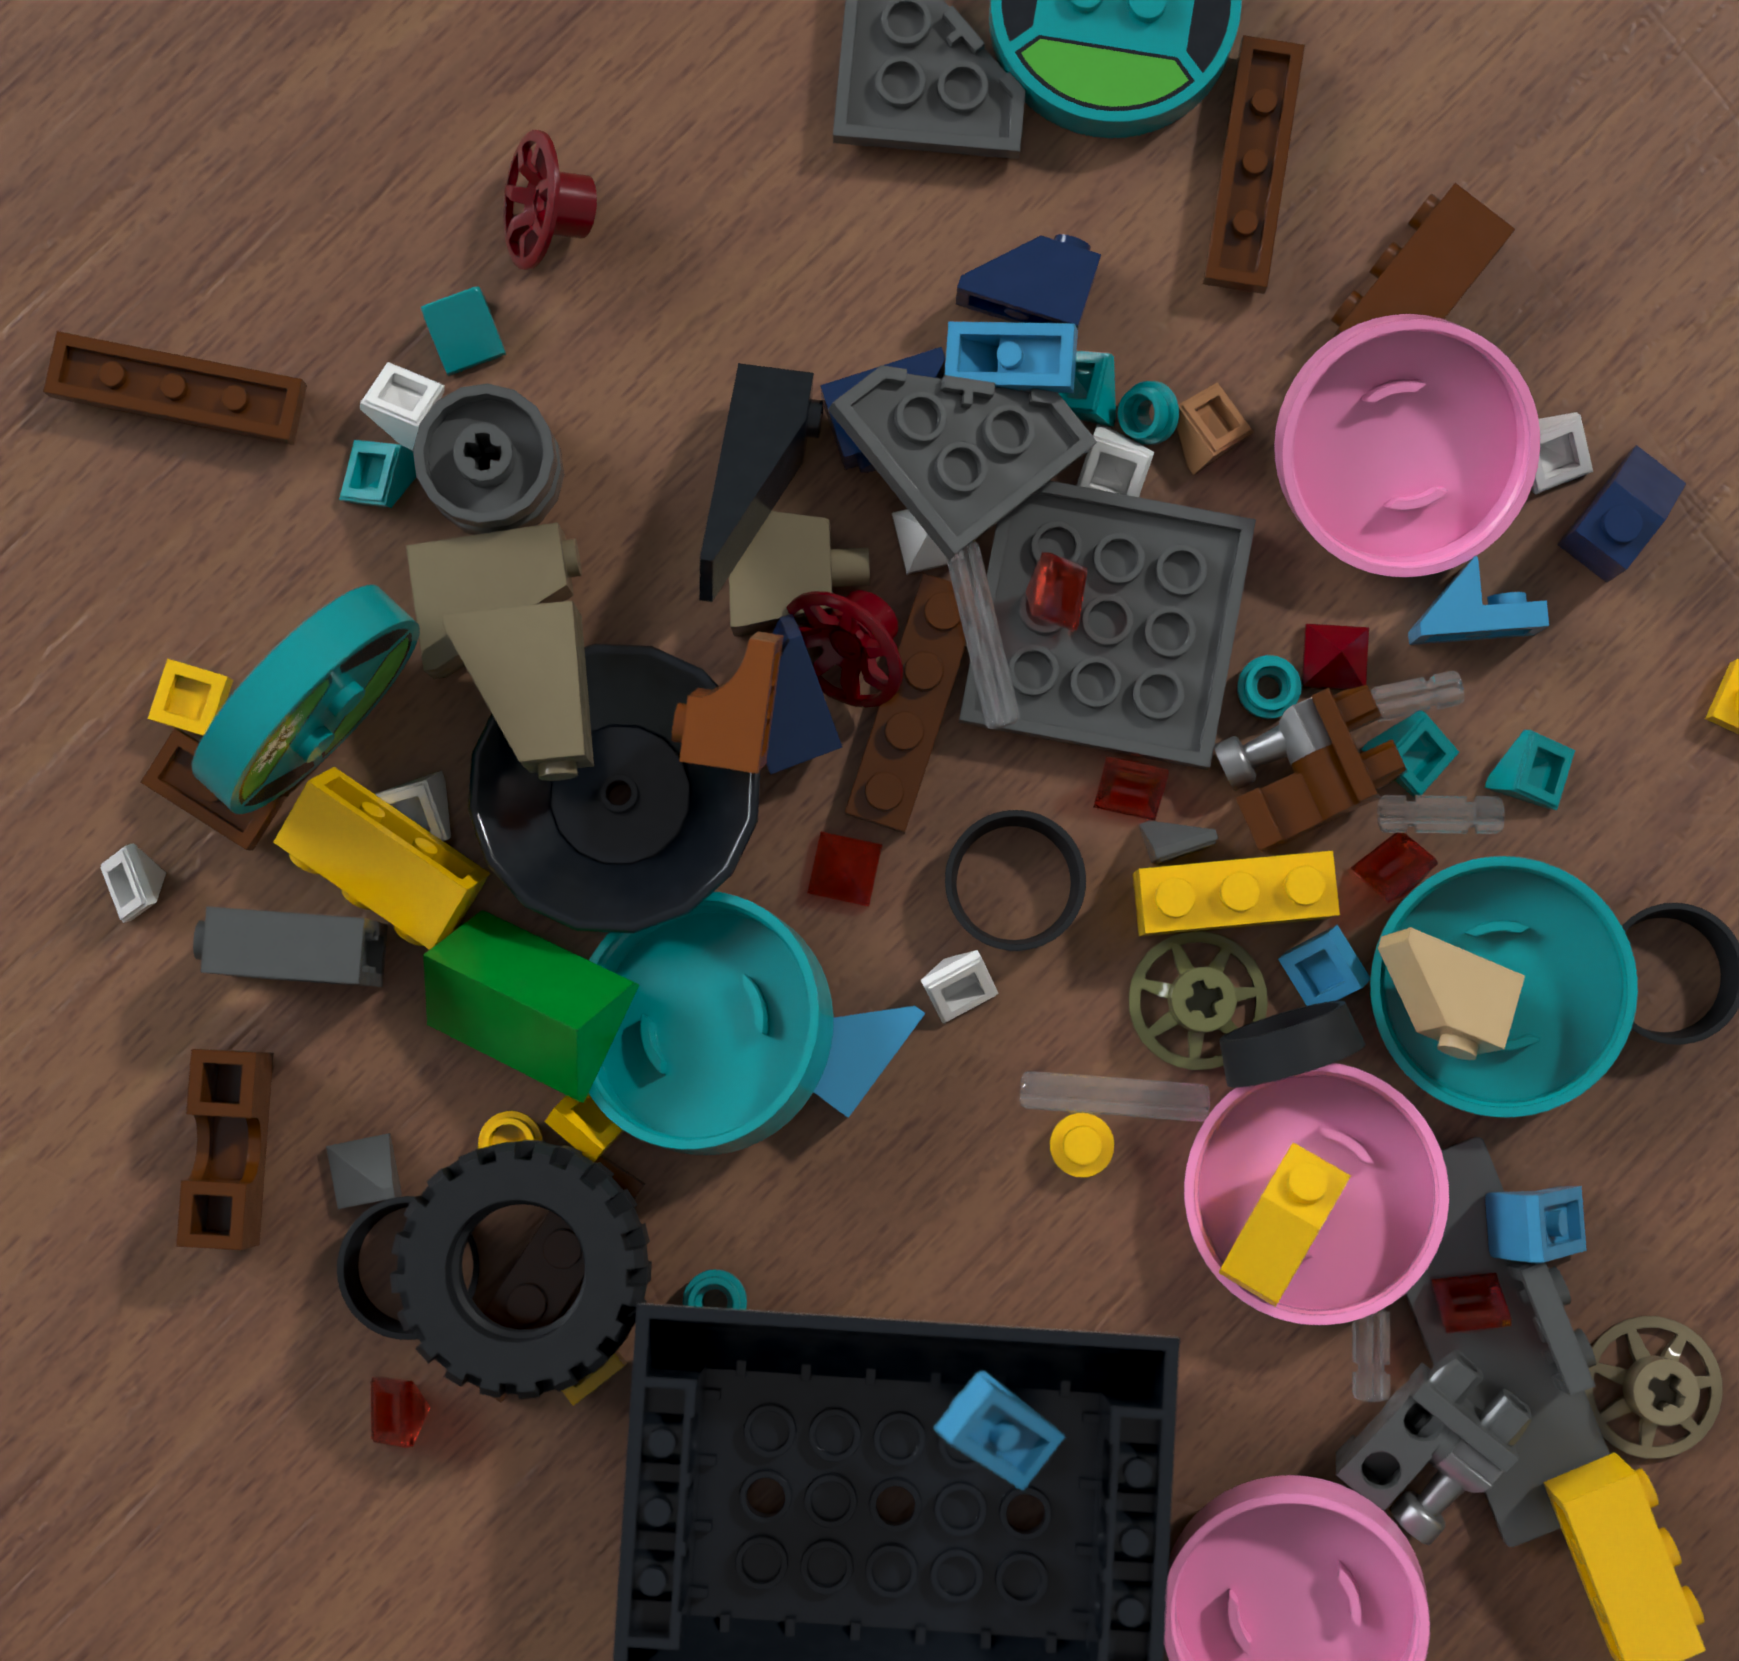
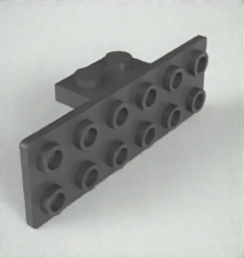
M1473 1137L1441 1150L1449 1182L1447 1222L1442 1240L1429 1267L1420 1279L1405 1293V1296L1433 1366L1454 1349H1458L1483 1372L1484 1379L1467 1397L1468 1400L1483 1411L1504 1388L1530 1408L1532 1420L1516 1443L1519 1460L1507 1473L1502 1472L1492 1484L1493 1487L1484 1492L1503 1542L1509 1547H1515L1561 1529L1543 1482L1607 1456L1610 1453L1585 1393V1390L1595 1387L1589 1371L1590 1367L1596 1365L1595 1355L1582 1329H1572L1564 1309L1565 1305L1571 1303V1297L1560 1271L1555 1266L1548 1269L1546 1262L1530 1263L1498 1259L1490 1256L1485 1197L1489 1192H1504V1189L1484 1140L1480 1137Z

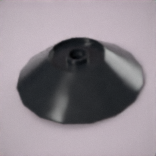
M592 644L584 647L594 766L577 768L578 776L571 779L557 781L538 779V772L529 773L519 762L491 713L471 754L468 813L486 865L524 907L575 931L637 933L691 913L733 875L758 823L761 770L757 774L679 761L682 743L672 741V727L677 704H687L688 696L697 688L711 690L719 687L704 669L653 646ZM626 785L631 788V797L623 805H614L610 802V792L615 786Z

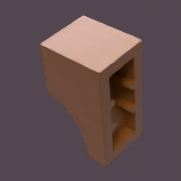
M765 632L755 633L749 638L748 647L740 667L727 683L711 690L697 688L688 696L687 704H677L672 727V741L682 743L679 761L758 774L767 761L784 635Z

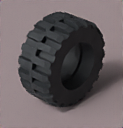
M540 1140L504 1142L476 1149L458 1157L459 1160L448 1167L441 1168L427 1181L428 1187L420 1196L413 1197L403 1214L408 1219L403 1231L396 1233L392 1253L398 1255L397 1270L390 1273L392 1293H400L403 1310L397 1312L404 1331L412 1328L421 1342L415 1349L425 1361L430 1363L435 1359L447 1369L444 1377L460 1387L468 1382L480 1387L479 1394L500 1398L503 1394H518L519 1399L539 1398L543 1393L556 1389L560 1392L576 1385L590 1373L596 1372L629 1337V1333L636 1323L637 1304L646 1303V1299H644L647 1284L651 1281L652 1261H648L647 1244L650 1242L646 1223L641 1224L634 1208L637 1206V1203L628 1189L623 1190L612 1178L614 1173L602 1163H594L582 1156V1151L566 1145L548 1144L546 1141ZM533 1205L547 1209L562 1218L570 1226L581 1245L585 1271L579 1295L571 1308L561 1318L546 1326L526 1330L504 1327L495 1323L481 1312L468 1295L462 1270V1258L466 1243L473 1230L484 1218L503 1207Z

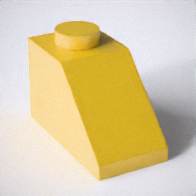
M1293 1142L1262 1193L1218 1273L1276 1307L1351 1175Z

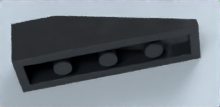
M738 363L700 555L699 600L713 602L804 461L807 438H819L824 401L812 399L814 373Z

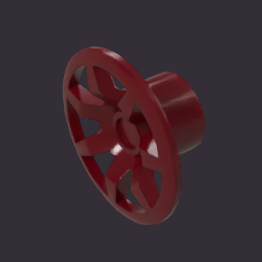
M534 129L521 139L509 167L504 193L503 222L506 245L513 263L523 270L534 269L542 261L553 235L580 239L587 237L592 229L597 208V192L592 177L559 171L558 158L553 141L546 132ZM537 143L534 152H532L531 147ZM519 172L529 181L527 188L516 186ZM514 201L524 204V212L513 217Z
M863 590L853 591L846 597L830 592L812 591L802 593L786 607L789 614L794 616L799 610L803 609L809 623L816 627L811 629L798 626L807 648L821 646L823 650L822 655L812 665L824 694L844 704L869 708L888 702L898 692L903 677L902 660L893 641L898 632V621L891 607L882 598ZM820 606H828L835 610L828 615ZM885 656L888 663L889 678L877 666V657ZM835 664L841 667L840 685L842 689L833 686L820 675L827 672ZM861 671L865 682L880 690V692L870 695L860 694L859 676Z

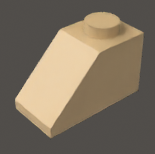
M1407 928L1381 936L1378 950L1417 1033L1439 1041L1437 1046L1439 1051L1464 1060H1475L1478 1054L1505 1049L1524 982V975L1414 928Z

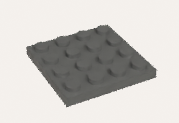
M1049 481L996 524L959 723L1208 770L1211 767L1256 519Z

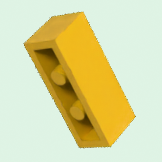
M332 767L307 781L273 843L289 853L290 859L296 866L309 873L320 874L342 889L343 896L350 903L359 908L374 911L393 924L395 932L405 941L414 945L425 946L429 950L458 928L490 875L488 871L437 838L336 767Z
M1333 851L1141 868L1132 874L1139 937L1323 920L1340 915Z
M1614 1452L1543 1482L1612 1658L1615 1661H1683L1706 1651L1696 1627L1705 1622L1702 1610L1687 1585L1680 1586L1674 1567L1682 1564L1681 1557L1665 1527L1658 1529L1651 1508L1658 1506L1659 1501L1654 1487L1642 1468L1633 1470Z

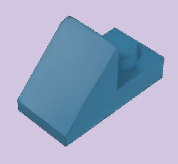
M948 322L945 375L994 382L995 387L1024 392L1039 389L1058 393H1074L1077 327L1075 324Z
M1474 556L1460 569L1408 632L1409 645L1534 636L1549 626L1547 600L1527 602L1525 592H1508L1488 596V605H1483L1478 557Z
M1560 1186L1538 1191L1489 1192L1486 1194L1488 1245L1490 1256L1493 1258L1539 1263L1587 1251L1582 1186Z
M984 1371L977 1373L966 1388L954 1398L948 1411L934 1427L951 1445L1022 1491L1065 1438L1057 1428Z

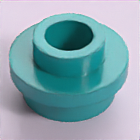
M1143 381L1137 383L1120 400L1118 406L1119 424L1128 436L1140 444L1151 445L1164 442L1173 434L1178 424L1179 406L1176 396L1167 385L1161 382ZM1152 404L1154 407L1153 422L1149 415V410Z
M1273 655L1260 656L1250 661L1241 671L1237 681L1238 698L1242 706L1250 714L1258 718L1276 719L1282 717L1284 711L1297 704L1300 698V676L1295 667L1287 660ZM1263 677L1274 679L1279 685L1278 696L1274 699L1263 698L1257 690L1259 679Z
M710 1269L699 1273L688 1283L683 1294V1306L705 1307L703 1302L705 1293L709 1290L717 1289L722 1291L727 1297L726 1309H747V1294L743 1284L735 1275L721 1269Z

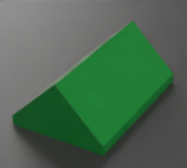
M481 910L423 954L428 1026L579 1102H585L637 992L639 984L484 910Z

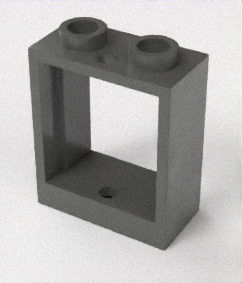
M206 906L205 921L199 920L195 928L193 951L195 959L201 960V973L383 987L388 924L356 917Z

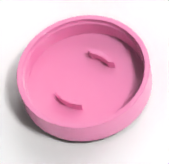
M1416 314L1389 315L1374 318L1343 331L1323 345L1304 364L1294 378L1281 406L1275 433L1277 476L1286 501L1297 520L1320 545L1341 561L1370 573L1391 577H1417L1439 573L1469 561L1492 545L1509 528L1525 504L1535 480L1540 455V427L1535 403L1525 380L1511 360L1484 337L1456 323L1437 317Z
M1332 1063L1289 1078L1260 1085L1238 1087L1229 1092L1211 1111L1197 1133L1186 1166L1184 1199L1187 1220L1198 1251L1216 1278L1231 1293L1256 1310L1274 1318L1306 1325H1332L1358 1320L1382 1310L1403 1296L1420 1279L1434 1258L1444 1234L1449 1208V1182L1442 1151L1436 1137L1416 1107L1399 1091L1376 1076L1357 1068ZM1294 1142L1351 1175L1280 1301L1274 1307L1218 1272L1262 1193Z
M1295 1475L1271 1476L1240 1484L1223 1492L1198 1511L1185 1526L1172 1549L1168 1560L1164 1638L1169 1661H1425L1429 1644L1430 1620L1426 1586L1416 1554L1397 1524L1382 1509L1347 1487L1324 1479Z

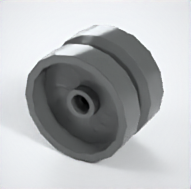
M488 383L460 387L438 400L420 422L413 447L416 476L430 500L445 518L465 533L472 535L536 526L541 523L557 503L565 476L561 448L537 406L513 389ZM488 458H500L499 461L490 460V469L482 470L483 463Z

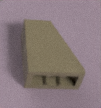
M558 522L406 545L416 621L420 627L419 642L424 672L433 679L447 678L465 666L443 627L442 614L562 602L574 596L571 577L582 576L576 538L566 540L565 533Z
M562 601L442 614L443 627L517 759L528 772H538V779L557 781L577 777V768L593 767L594 759L582 615L574 602Z

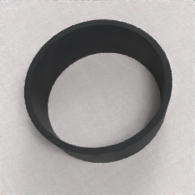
M1007 810L985 816L972 824L959 837L952 848L946 865L945 889L954 916L961 926L974 938L994 948L1008 951H1023L1038 948L1053 941L1072 924L1080 911L1085 897L1086 870L1076 843L1060 825L1034 812ZM1002 827H1024L1043 834L1059 848L1069 868L1071 880L1070 894L1064 911L1051 927L1031 938L1007 940L987 934L969 919L958 897L957 874L964 854L978 838Z
M1663 903L1648 907L1627 920L1622 925L1624 931L1626 932L1630 927L1639 922L1653 918H1671L1693 926L1707 938L1717 955L1721 973L1720 987L1717 998L1706 1015L1685 1029L1673 1032H1656L1644 1029L1635 1022H1633L1631 1029L1650 1040L1664 1044L1683 1045L1704 1040L1726 1026L1739 1009V942L1723 921L1700 907L1685 903Z
M1345 1001L1323 1002L1289 1010L1244 1025L1220 1038L1226 1083L1228 1087L1232 1088L1260 1085L1303 1074L1342 1060L1360 1051L1365 1046V1042Z
M416 1196L387 1199L362 1213L347 1231L337 1260L339 1288L352 1314L370 1330L382 1336L398 1340H416L418 1338L412 1328L404 1331L400 1320L391 1318L381 1312L367 1297L359 1276V1255L365 1237L372 1227L386 1215L399 1209L408 1208L413 1197ZM471 1233L468 1244L472 1254L473 1272L467 1290L472 1300L478 1284L480 1261L477 1244Z

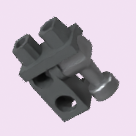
M1458 1349L1450 1352L1436 1363L1432 1369L1421 1363L1409 1376L1410 1380L1394 1393L1384 1408L1357 1437L1352 1435L1336 1452V1476L1383 1511L1387 1509L1427 1463H1430L1438 1470L1421 1494L1406 1491L1390 1508L1396 1521L1410 1535L1426 1545H1431L1444 1530L1445 1521L1441 1513L1465 1491L1480 1493L1490 1489L1502 1472L1507 1473L1519 1460L1516 1443L1532 1420L1530 1408L1504 1388L1483 1411L1468 1400L1467 1397L1481 1383L1484 1377L1483 1372Z

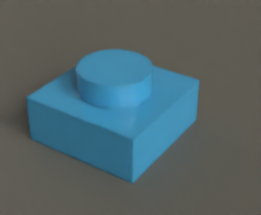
M1338 924L1287 950L1278 958L1307 1006L1337 1001L1363 988L1371 979Z

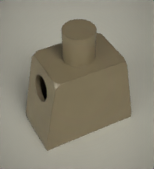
M771 511L729 576L730 626L734 637L774 630L779 619L789 615L786 608L789 603L802 593L812 591L833 593V587L870 586L869 548L831 549L829 519ZM820 606L828 615L834 611V608ZM803 609L794 615L797 625L809 622Z

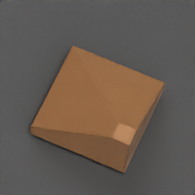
M1218 382L1178 404L1179 419L1177 429L1187 467L1193 475L1209 466L1254 433Z

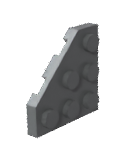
M845 0L833 143L1019 159L1025 89L1010 72L1006 73L985 49L983 40L953 6L949 7L944 0Z
M881 365L836 399L828 409L948 560L961 552L1097 443L1058 392L1039 389L1024 392L995 387L994 382L944 375L940 379L907 374V369Z

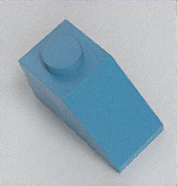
M916 1006L833 1018L831 1050L826 1067L814 1093L849 1118L926 1013Z

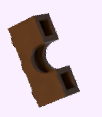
M191 1049L186 1114L193 1115L196 1120L197 1148L191 1175L188 1179L181 1180L176 1247L244 1250L260 1245L274 1053Z

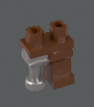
M1368 685L1344 690L1335 695L1327 688L1312 695L1311 698L1289 707L1284 711L1278 726L1250 742L1242 745L1239 738L1233 736L1214 745L1220 764L1234 791L1255 781L1256 774L1254 768L1285 757L1288 758L1292 766L1293 774L1263 788L1258 787L1236 797V801L1259 851L1266 854L1362 805L1364 806L1381 798L1377 790L1390 785L1408 772L1393 739L1360 754L1351 732L1383 718Z

